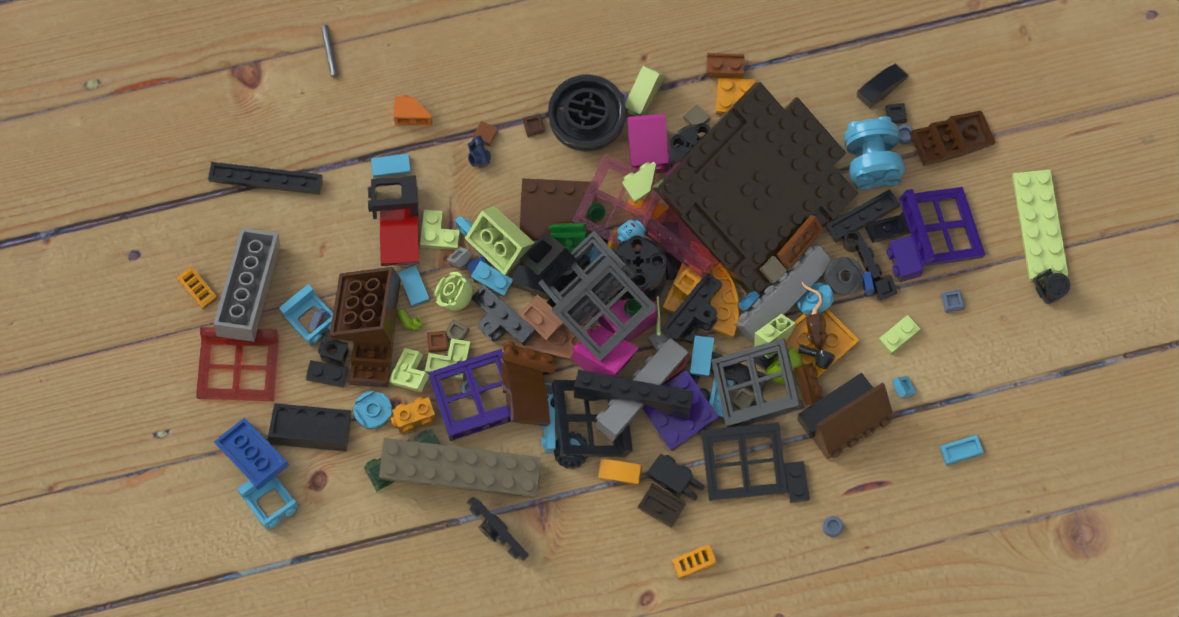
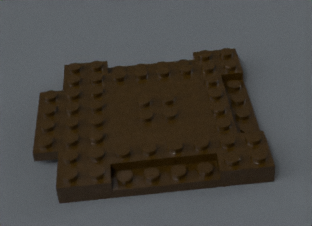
M761 82L754 83L653 187L655 192L745 292L749 294L756 291L760 296L773 283L759 269L772 256H775L781 263L777 253L809 216H816L823 228L830 220H834L858 194L834 166L846 154L845 150L798 97L794 98L783 108Z

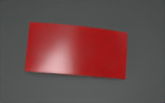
M410 209L380 211L381 266L419 264V216H411Z

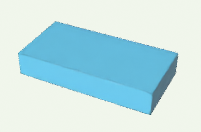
M409 154L371 158L373 178L411 174Z
M416 266L398 272L412 307L430 301Z
M695 335L690 369L691 375L709 377L714 338Z
M977 435L940 446L946 466L984 454Z

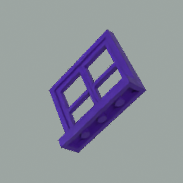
M963 187L914 193L913 189H910L901 195L899 199L921 267L979 259L985 256ZM955 199L962 220L945 222L938 201ZM933 202L940 223L925 225L918 204ZM965 227L971 249L954 251L948 229ZM942 230L949 252L934 254L927 232Z
M502 349L428 372L450 441L511 422L510 408H507V405L485 412L479 394L502 386V381L477 388L471 371L496 362L502 379ZM465 372L471 391L446 399L440 380ZM473 395L479 414L454 422L448 403Z

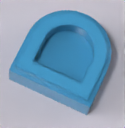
M756 291L747 294L739 302L738 307L745 311L760 295Z

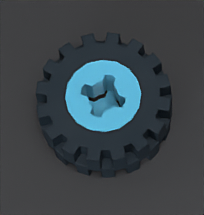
M574 431L569 433L571 445L588 446L585 437H582L580 433L575 434ZM556 439L554 456L559 465H563L567 469L568 467L575 469L576 466L580 467L582 463L586 462L588 457H560L559 441Z

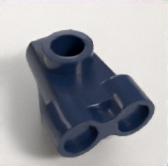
M474 137L467 144L470 150L468 160L472 167L484 168L490 163L491 154L488 150H485L482 137Z

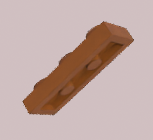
M810 215L777 253L785 268L791 269L823 231L816 216Z

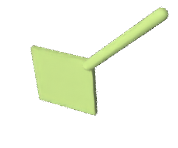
M657 296L658 317L656 318L657 335L660 336L661 315L659 296Z

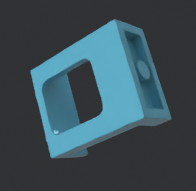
M309 284L279 307L281 315L310 347L314 343L318 344L324 338V335L330 332L333 313L314 293L313 288ZM313 307L318 310H326L325 318L327 321L311 334L298 321L300 317Z
M274 477L259 490L250 481L237 488L242 498L266 530L275 528L280 524V520L284 517L292 516L297 511L298 505L277 477ZM275 489L286 505L267 518L258 506L257 500Z

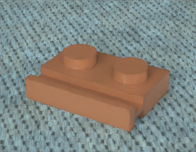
M537 294L536 298L522 310L519 316L548 341L563 322L553 313L552 307Z

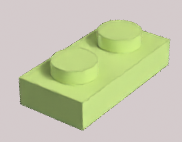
M907 315L881 336L878 341L892 355L920 332V328Z

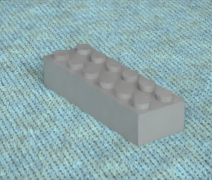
M241 228L214 321L216 336L255 341L281 246L278 233Z

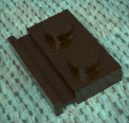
M652 483L638 505V509L672 528L686 506V502Z

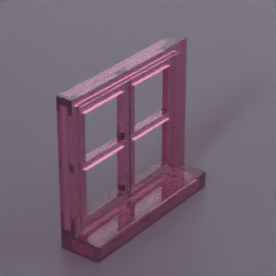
M604 155L571 223H586L585 228L591 233L595 231L600 237L619 245L620 243L617 240V237H619L618 233L607 229L617 208L619 207L636 215L635 220H638L646 230L661 199L653 189L659 180L654 178L651 194L645 198L641 209L622 201L626 191L624 187L618 199L599 190L609 168L625 176L631 172L635 174L639 171ZM595 196L614 205L604 227L585 218L586 210L592 204Z

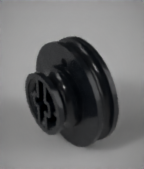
M590 74L571 77L561 83L550 98L548 115L551 130L563 145L573 150L582 152L601 150L612 144L619 137L625 125L626 109L624 98L619 89L603 77ZM562 107L565 110L563 112H560L559 108Z

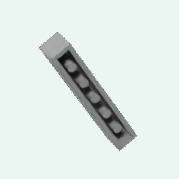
M810 245L791 269H788L773 285L769 286L764 291L765 294L757 299L747 312L740 315L739 321L735 325L748 341L755 342V332L780 314L784 315L807 291L802 282L810 288L824 274L832 260L821 246Z
M671 338L666 343L662 341L656 349L658 352L654 356L651 354L644 362L646 366L642 370L639 368L633 374V380L663 385L684 361L688 351ZM611 399L608 403L610 407L606 411L602 410L597 415L596 419L598 421L595 427L614 441L645 404Z

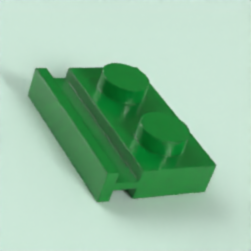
M586 223L551 224L548 227L551 231L550 235L569 252H572L588 237V231L585 228Z

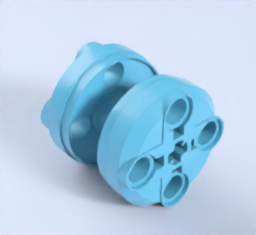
M886 116L849 123L848 129L844 133L846 149L851 154L861 155L855 158L849 165L851 181L860 190L900 183L901 177L905 173L904 161L899 153L888 151L899 143L898 126L891 121L890 117Z

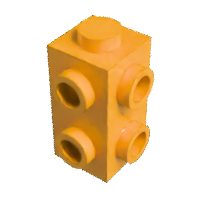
M420 397L415 399L413 403L396 406L392 410L393 417H390L393 427H398L400 433H409L414 431L416 427H426L433 424V421H436L429 397Z

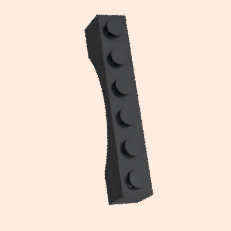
M578 370L574 385V398L588 401L605 399L634 401L654 407L669 416L687 420L690 417L694 391L584 370Z

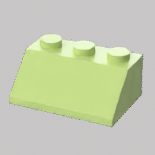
M495 206L481 211L464 238L504 276L521 262L520 258L534 245V242Z

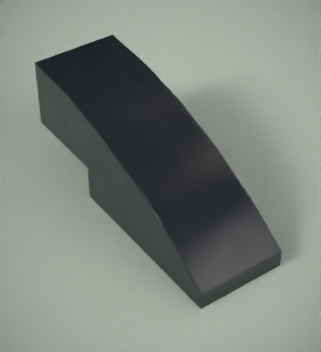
M895 63L878 73L858 89L856 97L870 109L880 99L883 100L909 75Z
M517 265L512 286L531 292V295L536 296L538 294L541 298L550 299V296L539 285L542 279L531 269ZM559 280L553 284L558 292L561 291L560 288L562 286H566Z

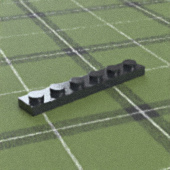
M211 162L208 180L215 183L320 195L323 175Z

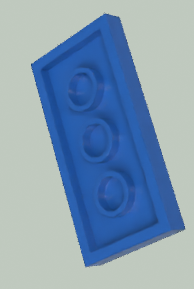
M245 417L214 441L216 446L258 490L289 466L288 462Z

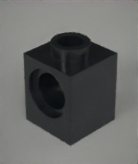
M326 337L324 343L321 342L318 353L322 361L344 366L350 349L348 343ZM331 349L338 350L335 354L328 353Z

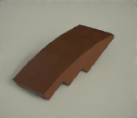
M982 110L950 116L945 121L934 122L928 127L914 129L909 133L923 166L957 158L996 143Z
M395 322L392 342L368 344L353 341L349 385L388 388Z
M502 356L503 393H506L507 408H510L511 422L547 427L550 424V415L542 371L505 361Z

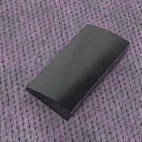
M274 403L268 433L269 443L271 445L346 451L351 410Z

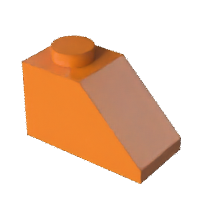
M401 95L394 98L393 117L395 125H432L431 114L414 97Z

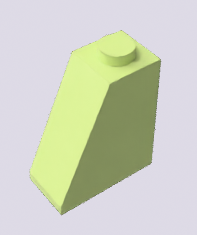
M642 66L625 103V107L628 108L627 112L634 116H638V114L644 115L666 75L649 67Z

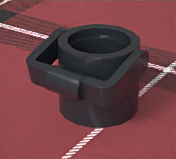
M1051 268L1033 278V283L1036 286L1035 289L1045 304L1057 301L1070 290L1071 284L1068 277L1059 271H1052ZM1041 277H1043V279H1042V284H1040V282H1039V280H1038V279H1040ZM1047 293L1054 298L1049 300L1047 297Z

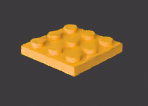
M828 308L819 313L824 316L826 321L825 330L828 335L823 350L834 354V361L828 369H822L815 366V357L799 354L803 365L813 362L818 373L817 379L859 343V339ZM803 314L795 321L796 326L786 341L788 349L793 347L798 352L801 344L816 349L807 337L809 334L806 325L807 314Z

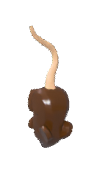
M802 282V285L807 290L819 297L818 304L814 307L812 313L806 317L809 341L816 349L823 350L826 338H828L825 330L826 321L822 314L817 313L822 304V296L817 290L809 288Z

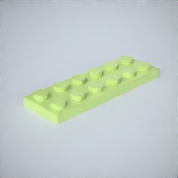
M1051 170L1013 173L1012 180L1029 281H1033L1035 276L1049 268L1052 271H1059L1068 277Z

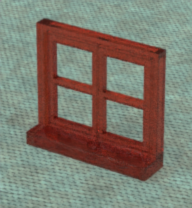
M200 327L201 348L196 398L274 401L279 347L277 329H258L255 341L253 342L216 336L215 328ZM211 345L236 346L234 365L210 364ZM243 346H267V365H242ZM209 369L234 370L232 389L207 388ZM241 370H265V389H240Z

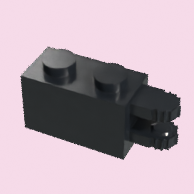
M660 453L647 471V477L679 499L684 494L696 501L697 495L689 490L688 486L691 484L696 489L703 491L704 485L693 478L692 471L684 465L682 467L675 463L674 458Z

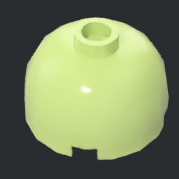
M458 272L449 273L451 276L448 278L443 277L436 287V303L446 310L459 311L465 308L471 301L473 288L465 276Z

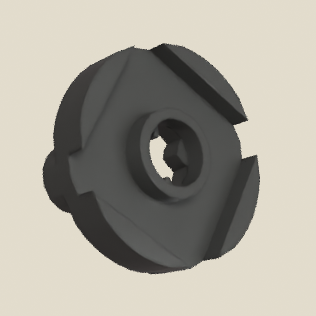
M839 257L832 260L828 264L823 276L832 291L839 295L855 293L860 288L863 280L861 279L862 268L855 259L849 257ZM841 272H842V273H844V272L847 273V274H846V278H847L846 281H845L844 279H843V280L841 279Z

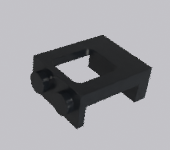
M416 175L371 179V187H368V198H371L368 201V210L372 212L373 219H377V211L410 209L411 216H419ZM401 186V198L377 200L376 187Z
M545 232L520 260L550 287L576 258L562 244Z

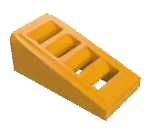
M192 266L177 277L179 283L202 309L217 298L215 293ZM196 281L199 282L194 287L190 288V286L193 285ZM200 288H204L198 294H195ZM208 292L209 295L201 301L200 298Z
M710 544L672 559L679 579L716 566V560ZM705 553H706L707 558H708V560H709V561H707V562H705L704 557H703V554H705ZM696 556H698L700 559V565L697 564V561L695 559ZM688 559H691L693 568H690ZM683 561L686 571L682 570L679 562Z

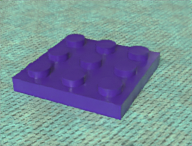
M687 370L664 386L694 391L689 420L669 416L648 405L643 407L646 415L671 451L719 419V416Z

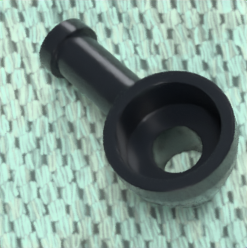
M803 344L800 345L798 350L799 354L815 357V366L822 369H828L835 358V355L830 352L809 348Z

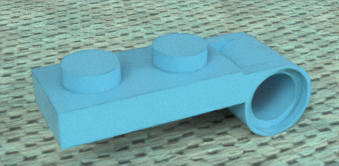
M553 394L548 398L550 424L547 427L541 426V429H544V436L541 437V447L544 448V454H552L556 449L555 408L550 404L551 401H554Z

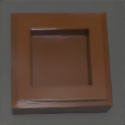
M541 114L522 118L527 137L545 133Z

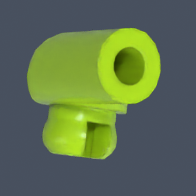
M401 309L396 313L404 328L411 330L421 328L423 323L421 318H409L405 309Z

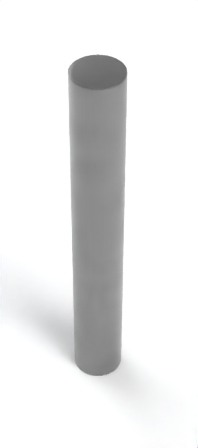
M324 25L321 27L327 59L331 77L335 78L339 76L329 27Z

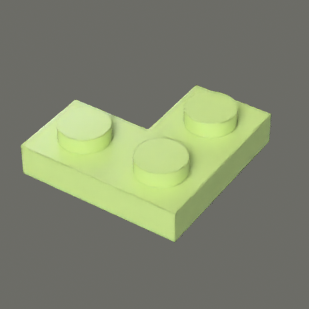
M424 210L420 248L457 250L460 230L442 229L443 211Z
M451 338L448 356L429 353L425 372L428 374V372L467 360L471 342ZM464 373L449 378L463 380Z
M404 348L388 382L394 386L422 392L429 374L416 370L423 355L419 351Z

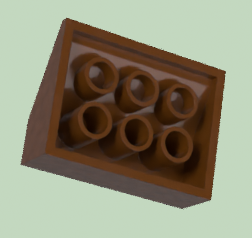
M522 178L520 230L531 240H538L545 232L549 235L551 234L548 228L551 224L586 223L585 228L589 236L593 231H596V221H591L587 217L586 210L592 203H598V182Z
M393 267L339 274L329 334L330 338L368 344L392 342L401 279Z
M882 382L817 423L814 442L826 459L838 457L846 447L852 448L859 442L860 438L871 436L876 428L879 426L883 428L891 422L890 419L892 418L893 411L885 384Z

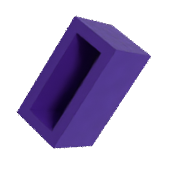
M912 236L890 241L886 253L888 259H892L894 265L892 266L893 274L895 277H898L899 282L922 277L923 267H921Z

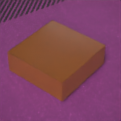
M481 121L473 138L481 136L484 144L490 146L498 132V128Z
M446 331L427 332L429 353L448 351Z

